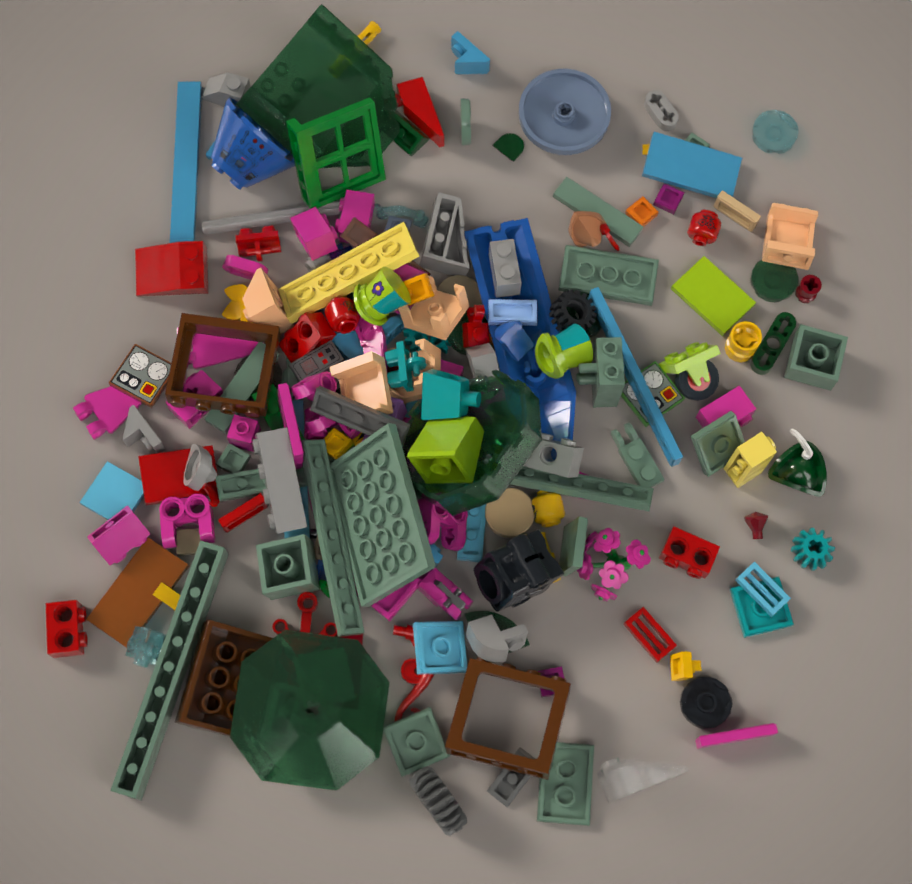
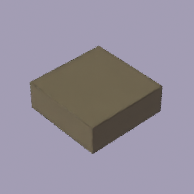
M199 528L176 530L178 556L196 554L200 543Z

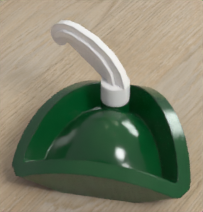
M792 428L790 433L797 438L799 443L787 449L773 463L768 471V477L785 486L821 497L825 493L827 484L824 458L813 443L806 441L797 430Z

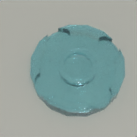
M769 110L760 114L754 121L752 138L757 147L764 152L781 154L793 147L798 138L799 130L792 116L784 111Z

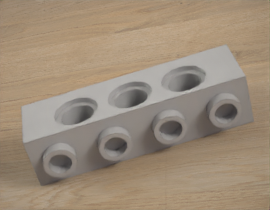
M494 422V425H484L479 455L567 478L578 477L584 447L576 446V441L561 438V442L553 440V435L539 433L538 436L530 434V429L516 427V430L508 429L509 424ZM509 437L512 441L510 449L507 446V439ZM530 443L534 445L533 454L529 452ZM553 448L557 452V457L555 460H553L551 457V451Z

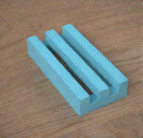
M755 561L735 579L770 617L791 599ZM751 571H754L756 575L781 599L780 602H778L768 592V590L750 573ZM745 577L764 595L774 608L744 579Z

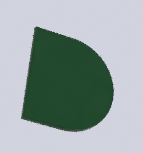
M513 133L502 135L492 145L513 162L524 150L522 138Z

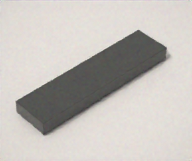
M322 386L316 388L310 411L368 436H371L388 423L396 424L402 448L411 425Z

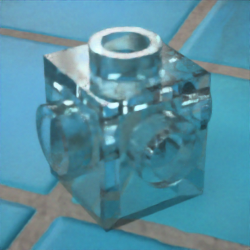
M135 626L133 635L127 643L125 656L134 659L133 664L143 668H148L149 664L156 665L166 635L150 628Z

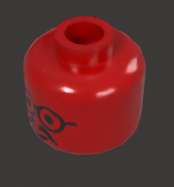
M701 210L692 216L687 230L688 236L697 246L705 247L706 244H713L720 232L721 221L715 212Z
M335 297L325 308V316L333 331L347 334L356 329L360 321V315L352 299L348 297Z

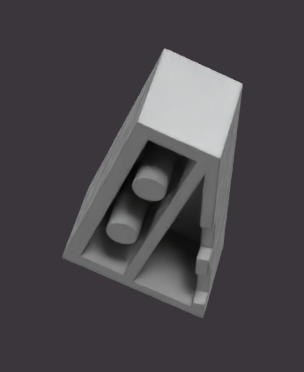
M438 192L419 265L423 268L452 276H466L469 270V261H467V243L464 235L461 198Z

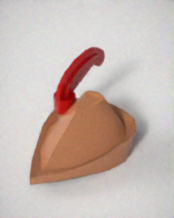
M575 211L573 213L568 231L576 246L585 247L589 245L595 247L601 242L602 236L605 235L614 249L620 251L619 245L609 233L610 228L601 214L591 211Z

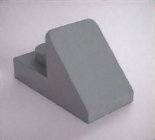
M132 405L129 408L124 430V443L129 447L141 439L148 450L153 448L156 453H161L166 449L135 405Z

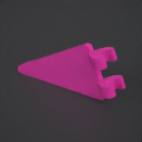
M196 334L193 339L188 365L192 364L194 369H200L248 357L258 342Z
M110 386L86 394L84 397L86 402L77 404L73 409L80 421L88 418L92 412L99 419L86 426L89 434L95 440L102 436L105 431L113 434L127 420L129 408L132 405L138 408L142 403Z

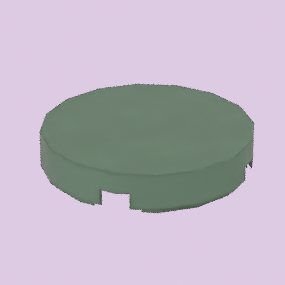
M461 98V145L466 146L471 144V105L469 99Z

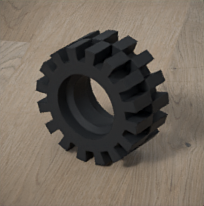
M573 289L563 292L552 303L549 309L551 310L549 317H554L551 323L558 325L555 328L557 331L560 329L564 331L572 324L580 325L585 331L592 326L597 313L594 312L596 310L595 305H590L593 302L592 299H586L587 294L583 293L580 295L579 290L573 292ZM566 307L574 309L579 316V320L571 317Z

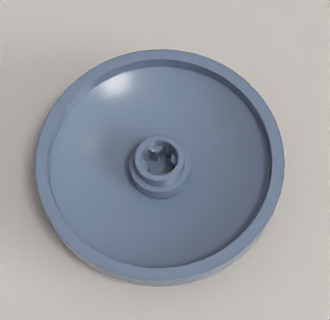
M555 69L540 74L526 86L519 103V121L527 138L540 149L558 155H574L594 147L605 135L611 118V103L602 85L590 75L573 69Z

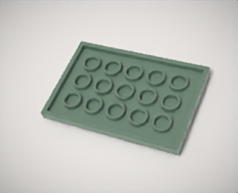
M388 423L330 464L351 569L361 607H369L436 567L396 424Z

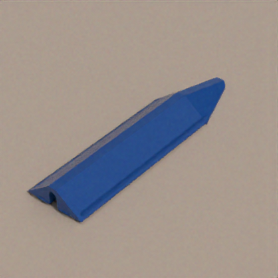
M528 218L502 222L500 229L496 232H493L492 227L489 225L464 231L482 304L485 308L487 323L488 299L537 300V326L522 325V328L535 346L519 361L513 360L503 345L496 339L495 331L500 325H488L510 408L522 426L531 430L530 434L536 436L539 433L553 435V440L560 442L561 438L573 440L576 389L570 368L564 373L563 377L554 379L547 376L539 368L535 358V347L540 335L549 333L550 336H555L560 332L555 329L558 325L551 323L554 317H549L551 312L549 309L552 303ZM514 239L521 277L520 295L496 298L489 259V245L492 241ZM554 448L551 451L553 460L557 457V452Z

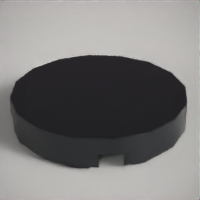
M707 676L696 678L689 682L681 693V712L686 720L695 727L702 729L716 728L724 723L731 714L732 698L727 687L718 679Z

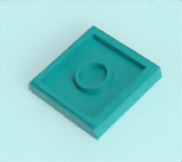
M780 577L771 578L783 590ZM759 581L778 602L781 601L763 581ZM749 583L774 608L764 595L752 583ZM741 586L730 588L744 638L794 626L788 603L770 617Z

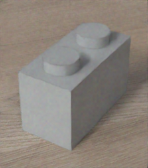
M514 239L490 242L489 259L496 298L520 295L521 277Z

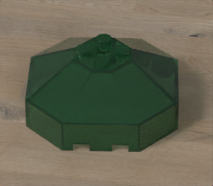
M498 370L492 371L495 377L478 375L469 380V391L480 392L481 403L479 407L468 406V413L464 416L476 417L484 430L473 483L426 484L407 457L409 450L428 422V420H421L422 399L418 400L408 412V415L411 417L408 424L411 425L404 443L403 452L415 494L452 516L498 500L542 441L539 398L524 382L518 379L517 381L512 380L507 374ZM489 454L492 458H490L488 460V463L485 464L483 460L486 459V455Z
M284 630L242 661L230 738L261 781L337 791L380 757L390 682L359 640ZM308 701L320 704L317 708L319 713L316 716L313 713L309 715L306 713L305 710L308 708L306 703Z

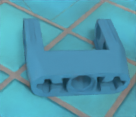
M354 292L348 294L346 297L353 300ZM325 308L316 311V312H322V314H323L324 317L326 318V316H325ZM400 314L391 317L382 325L386 345L405 328ZM354 330L347 334L335 332L336 336L332 339V342L345 361L364 354L363 347H361L358 335Z

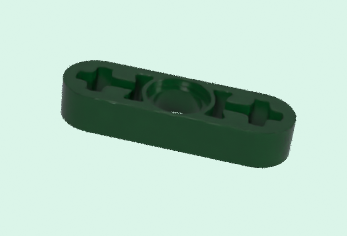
M782 312L776 316L750 362L751 369L755 373L764 375L772 369L796 327V318L791 313ZM786 320L788 324L781 334L778 330L782 322ZM769 338L777 339L780 347L777 349L770 348L767 340ZM766 353L769 355V357L767 358L765 365L761 367L758 365L759 361Z

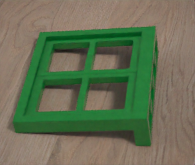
M370 97L302 125L295 118L286 121L301 198L310 209L322 207L345 197L346 190L360 191L386 180L375 102ZM362 116L366 139L344 148L340 125ZM334 127L338 150L316 159L312 136ZM368 149L371 171L349 180L346 158ZM340 160L344 182L322 191L318 169Z

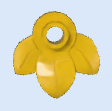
M237 284L224 289L226 295L231 300L222 313L224 318L231 320L241 319V321L248 322L243 313V310L246 308L242 300L248 288L247 286Z

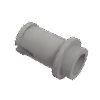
M332 252L313 261L308 257L305 267L311 272L334 259L335 254Z

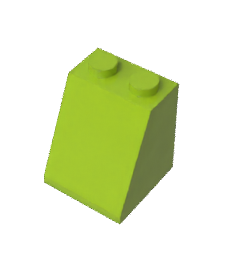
M471 416L428 420L409 450L407 457L426 484L473 483L484 430L477 418Z

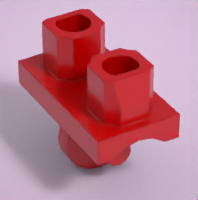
M273 225L264 226L260 233H253V230L250 228L240 229L239 235H235L239 257L256 255L257 261L263 262V254L281 252L278 231H275Z

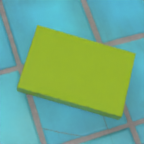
M705 256L671 287L675 294L721 336H724L756 304L750 296Z

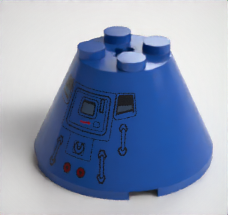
M229 97L225 102L211 158L213 163L211 166L220 174L225 172L231 177L230 182L239 190L243 187L248 188L295 167L293 153L285 145L287 142L246 106L243 108L236 105L238 101Z

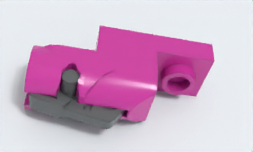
M433 568L418 577L421 580L418 590L436 607L442 608L455 620L462 616V611L460 610L463 607L468 610L473 603L470 597L437 568Z

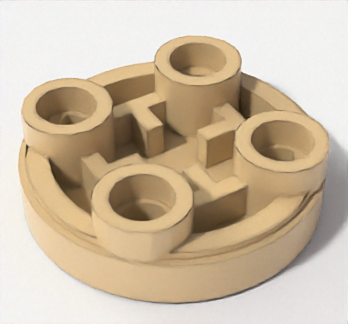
M504 488L495 492L489 498L485 508L487 526L495 534L504 538H514L526 533L534 521L531 498L523 491L515 488Z

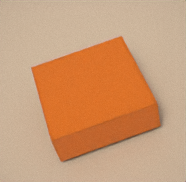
M644 196L627 208L625 212L628 217L642 226H646L659 213Z

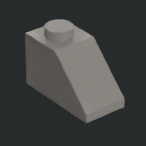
M228 72L208 79L201 99L225 106L226 100L232 97L238 101L236 104L238 107H247L252 95L250 81L248 78Z

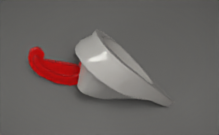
M192 443L184 472V485L196 491L204 489L211 499L209 504L212 507H216L220 502L219 496L215 488L208 483L214 481L217 477V472L212 465V457L206 449Z

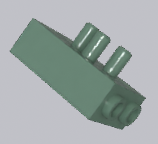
M621 337L596 338L592 363L579 364V373L576 374V381L579 385L592 386L593 408L618 406L625 386Z

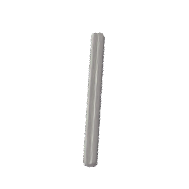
M334 201L317 208L319 213L325 214L326 217L341 214L339 212V201ZM306 205L203 221L202 231L204 235L244 228L291 222V217L310 208Z

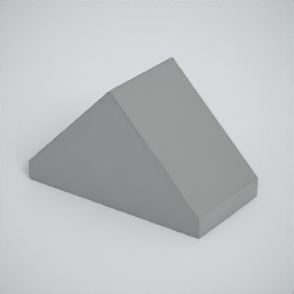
M487 343L466 348L477 391L484 392L502 387L496 353L491 345Z

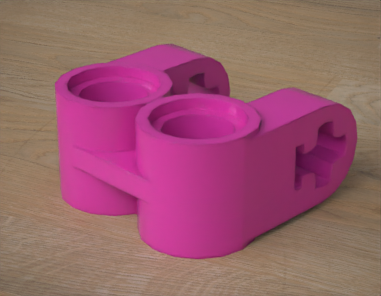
M325 371L304 378L292 386L291 390L296 400L306 397L308 400L313 401L317 387L322 386L336 392L337 383L335 378L331 376V373ZM312 411L313 417L308 419L306 424L310 433L314 434L330 427L336 421Z
M193 494L188 498L168 497L162 501L159 512L164 549L177 547V527L186 523L199 524L200 540L207 543H215L213 508L206 496ZM196 506H205L201 513H193ZM171 509H180L176 516H168Z
M434 495L418 499L417 502L425 530L428 532L429 544H434L437 541L440 527H442V546L452 551L461 550L466 542L468 516L467 507L461 500L450 501L444 495Z

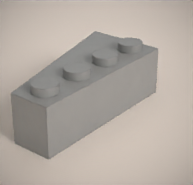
M287 427L257 433L252 441L255 455L259 454L261 464L257 465L259 477L264 479L266 489H262L265 504H270L271 514H267L270 529H275V532L278 534L306 528L307 523Z

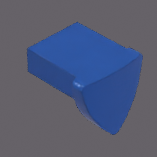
M520 321L508 322L496 328V339L515 361H519L535 346L522 328Z

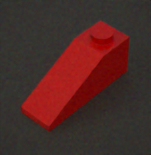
M423 77L396 84L397 93L394 94L396 106L401 107L404 116L435 144L443 147L444 133Z

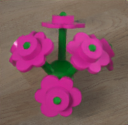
M605 528L599 533L594 531L588 534V538L585 541L587 545L584 549L583 565L577 570L580 578L589 580L590 574L593 573V568H602L599 571V575L602 577L601 583L604 587L591 584V589L595 591L594 595L603 601L616 599L617 595L608 589L612 586L614 589H619L622 584L628 581L629 576L625 570L630 569L631 565H636L638 569H642L644 565H648L651 562L648 547L642 545L637 539L633 540L631 545L626 547L627 557L618 555L615 549L621 544L619 539L620 533L613 531L611 528ZM591 547H594L595 551H602L608 557L607 561L591 563V556L586 552Z

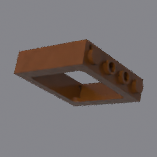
M181 313L165 392L167 402L177 408L192 406L200 411H210V409L220 410V412L228 415L242 413L251 418L266 417L280 342L279 326ZM196 334L262 342L266 345L255 402L183 392L193 339Z
M477 657V659L470 658L445 745L446 754L548 780L571 690V683H568L565 678L559 676H552V678L541 676L542 674L535 670H527L526 672L516 670V667L511 664L503 663L500 666L480 657ZM480 674L554 692L538 758L531 759L465 742L462 739Z

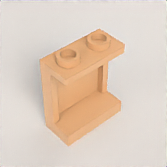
M772 203L767 215L762 261L809 270L815 256L813 238L815 222L819 212L808 208Z
M371 351L330 366L331 376L339 379L341 395L387 415L393 413L384 357Z

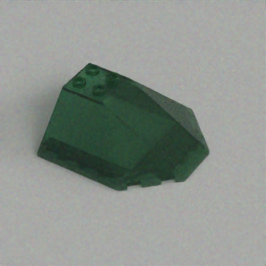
M323 4L317 8L256 82L236 103L242 111L292 155L286 121L295 118L302 125L369 97L375 102L382 154L400 132L399 123H397L395 117L397 104L395 90H393L392 68ZM362 116L340 125L344 148L366 139ZM334 127L312 136L316 159L338 150ZM368 149L347 157V167H369ZM340 160L322 168H341Z

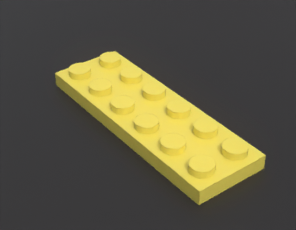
M404 222L279 288L278 290L289 322L293 324L298 321L302 314L306 312L314 313L325 308L335 297H346L354 292V288L358 284L362 286L367 283L368 285L382 267L395 270L419 257Z

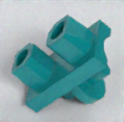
M404 341L396 342V349L385 352L389 368L399 366V370L388 372V383L391 388L404 387L407 392L414 391L413 376H419L420 370L426 368V359L419 357L418 352H412L410 357V351L405 349Z

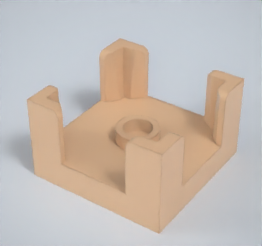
M428 276L435 296L415 303L411 310L408 304L400 307V315L405 328L446 341L469 308L465 286L454 284L456 296L438 291L434 278Z
M426 339L415 341V344L422 349L417 351L418 356L426 359L427 366L425 369L420 370L419 376H413L414 391L407 392L404 387L394 389L389 386L391 397L401 399L404 404L422 399L423 372L431 369L440 370L441 349Z

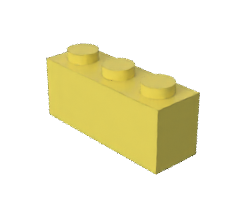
M760 432L736 448L723 469L737 488L763 472L777 453L773 440L765 436L763 432Z

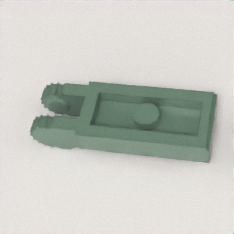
M631 423L624 424L625 432L631 440L626 445L620 432L616 429L611 431V436L618 447V452L637 485L652 488L664 482L663 475L641 438H638L637 432Z

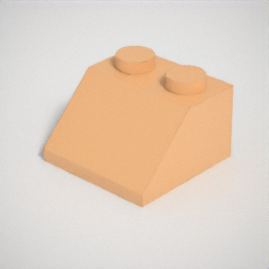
M262 268L257 269L242 299L246 308L243 310V313L248 322L279 326L281 335L293 328L294 324H291L287 319L278 287Z

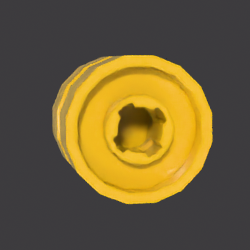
M748 321L736 324L725 342L724 348L727 356L733 361L740 363L750 360L762 341L761 330L757 325Z

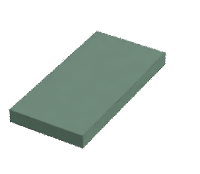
M566 245L558 291L567 292L573 289V292L579 290L581 295L585 293L589 296L591 289L599 287L603 297L606 299L652 306L659 260Z

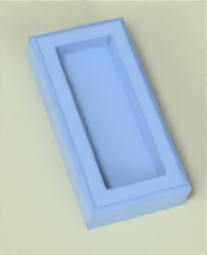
M488 299V325H503L512 321H520L522 325L537 326V300Z

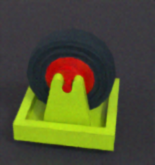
M695 342L686 346V351L680 354L673 352L664 357L665 361L658 364L665 373L676 374V387L687 399L696 401L707 399L714 394L718 387V370L709 361V359L721 354L717 345H709L707 342L701 344Z

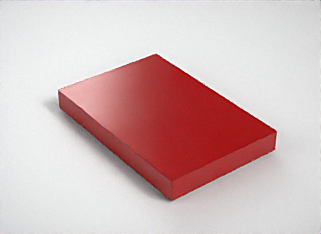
M213 445L204 446L203 448L210 453L212 465L217 472ZM190 449L138 456L146 506L160 504L168 497L181 499L188 498L193 494L208 496L204 489L196 491L184 485V472ZM216 479L214 481L208 482L215 488V490L218 493Z

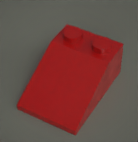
M203 241L174 242L135 249L136 296L208 294L207 246Z

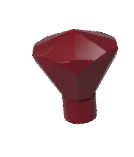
M754 512L745 516L744 520L752 531L753 539H763L762 530L768 520V515Z

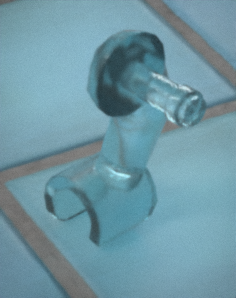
M375 204V209L378 210L376 216L381 220L388 219L389 215L394 217L398 215L413 218V224L419 228H425L429 220L422 210L415 211L401 205L381 208L380 204Z

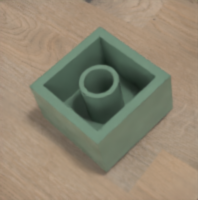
M800 324L793 337L784 378L831 391L839 379L848 337Z
M305 534L256 545L263 595L271 600L304 592L320 590L314 543Z

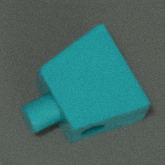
M436 369L423 372L421 420L458 418L468 413V406H480L481 393L469 391L468 378Z

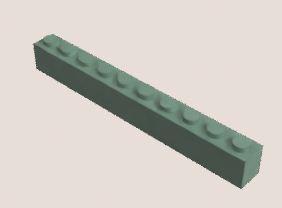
M200 540L110 790L112 792L142 801L197 646L203 622L206 620L229 555L224 547Z

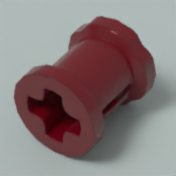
M815 275L804 276L795 291L798 300L807 304L814 301L817 293L822 288L821 280Z

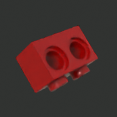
M306 312L298 318V323L293 328L285 332V337L280 341L279 346L290 363L332 340L336 333L331 329L322 312Z
M673 526L659 559L663 560V563L670 568L677 569L679 567L686 570L687 574L693 578L701 579L702 577L705 579L711 571L720 546ZM671 545L680 546L683 554H674L671 550ZM694 556H703L706 560V564H697L694 560Z
M77 600L45 603L47 654L53 658L84 655V647L88 646L87 633L83 632V622H86L87 619L85 606L82 607V604ZM66 611H72L71 619L62 622V615ZM67 636H73V643L68 647H63V640Z

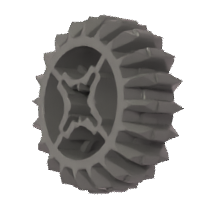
M429 766L414 773V776L410 778V785L445 835L451 836L463 829L462 827L467 824V817L437 773Z

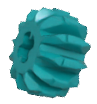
M810 528L808 532L802 530L799 532V537H794L792 540L795 546L791 547V552L798 554L793 559L795 562L803 561L801 568L804 569L809 564L811 571H815L817 566L823 569L827 566L826 562L833 560V556L830 553L835 551V547L828 545L832 541V537L825 539L823 537L824 530H821L818 534H816L815 528ZM809 547H810V548L815 547L817 551H812V552H811V551L809 550Z

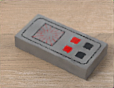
M332 340L292 362L289 366L300 382L306 377L325 371L329 372L330 366L344 362V359Z

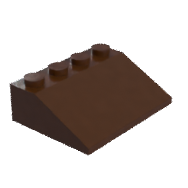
M213 620L203 622L174 723L255 742L283 641Z

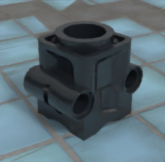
M539 529L529 534H520L508 541L505 546L487 553L473 570L482 595L490 602L496 612L509 606L515 608L530 598L545 592L554 581L564 574L559 563L550 555L546 541Z

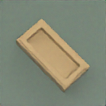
M723 190L717 196L714 208L748 231L753 232L761 216Z

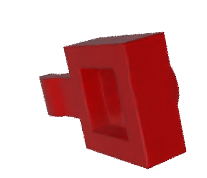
M474 305V307L467 309L469 322L462 324L464 348L489 343L488 323H482L485 314L484 305Z

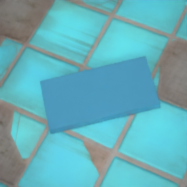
M653 132L642 177L717 198L722 190L733 197L742 157Z

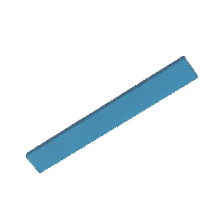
M178 82L170 243L195 241L202 96L201 82Z
M599 287L591 289L588 300L591 298L593 302L590 305H595L596 307L594 312L597 313V319L606 338H622L624 374L669 465L673 467L680 464L683 455Z

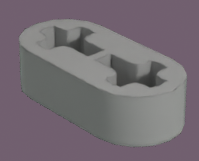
M659 90L650 91L645 98V109L661 130H673L679 119L677 111L664 93ZM651 100H659V105H657L656 103H651ZM664 115H665V117H666L667 119L672 118V121H671V122H669L668 120L664 121V120H663V119H664Z

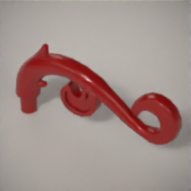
M407 624V627L394 625L393 635L404 636L415 647L413 625ZM409 658L401 666L402 678L407 683L414 684L415 686L398 707L394 722L402 719L405 710L428 687L434 674L417 675L415 673L417 668L416 659ZM416 707L411 709L413 713L421 711Z

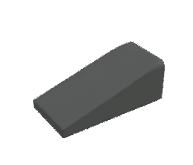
M522 748L515 752V755L535 759ZM503 769L487 792L508 808L531 776Z

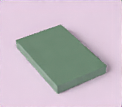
M557 743L549 779L539 778L537 822L590 826L594 745Z

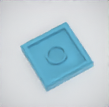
M107 461L79 503L107 520L127 505L134 512L144 497L142 481Z
M463 621L413 623L417 675L466 673L468 664Z

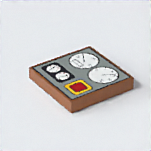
M135 344L109 381V385L152 408L167 386L171 362Z

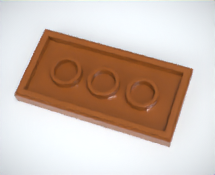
M147 537L145 543L141 545L86 620L129 649L163 603L152 594L161 582L173 589L189 568V565Z

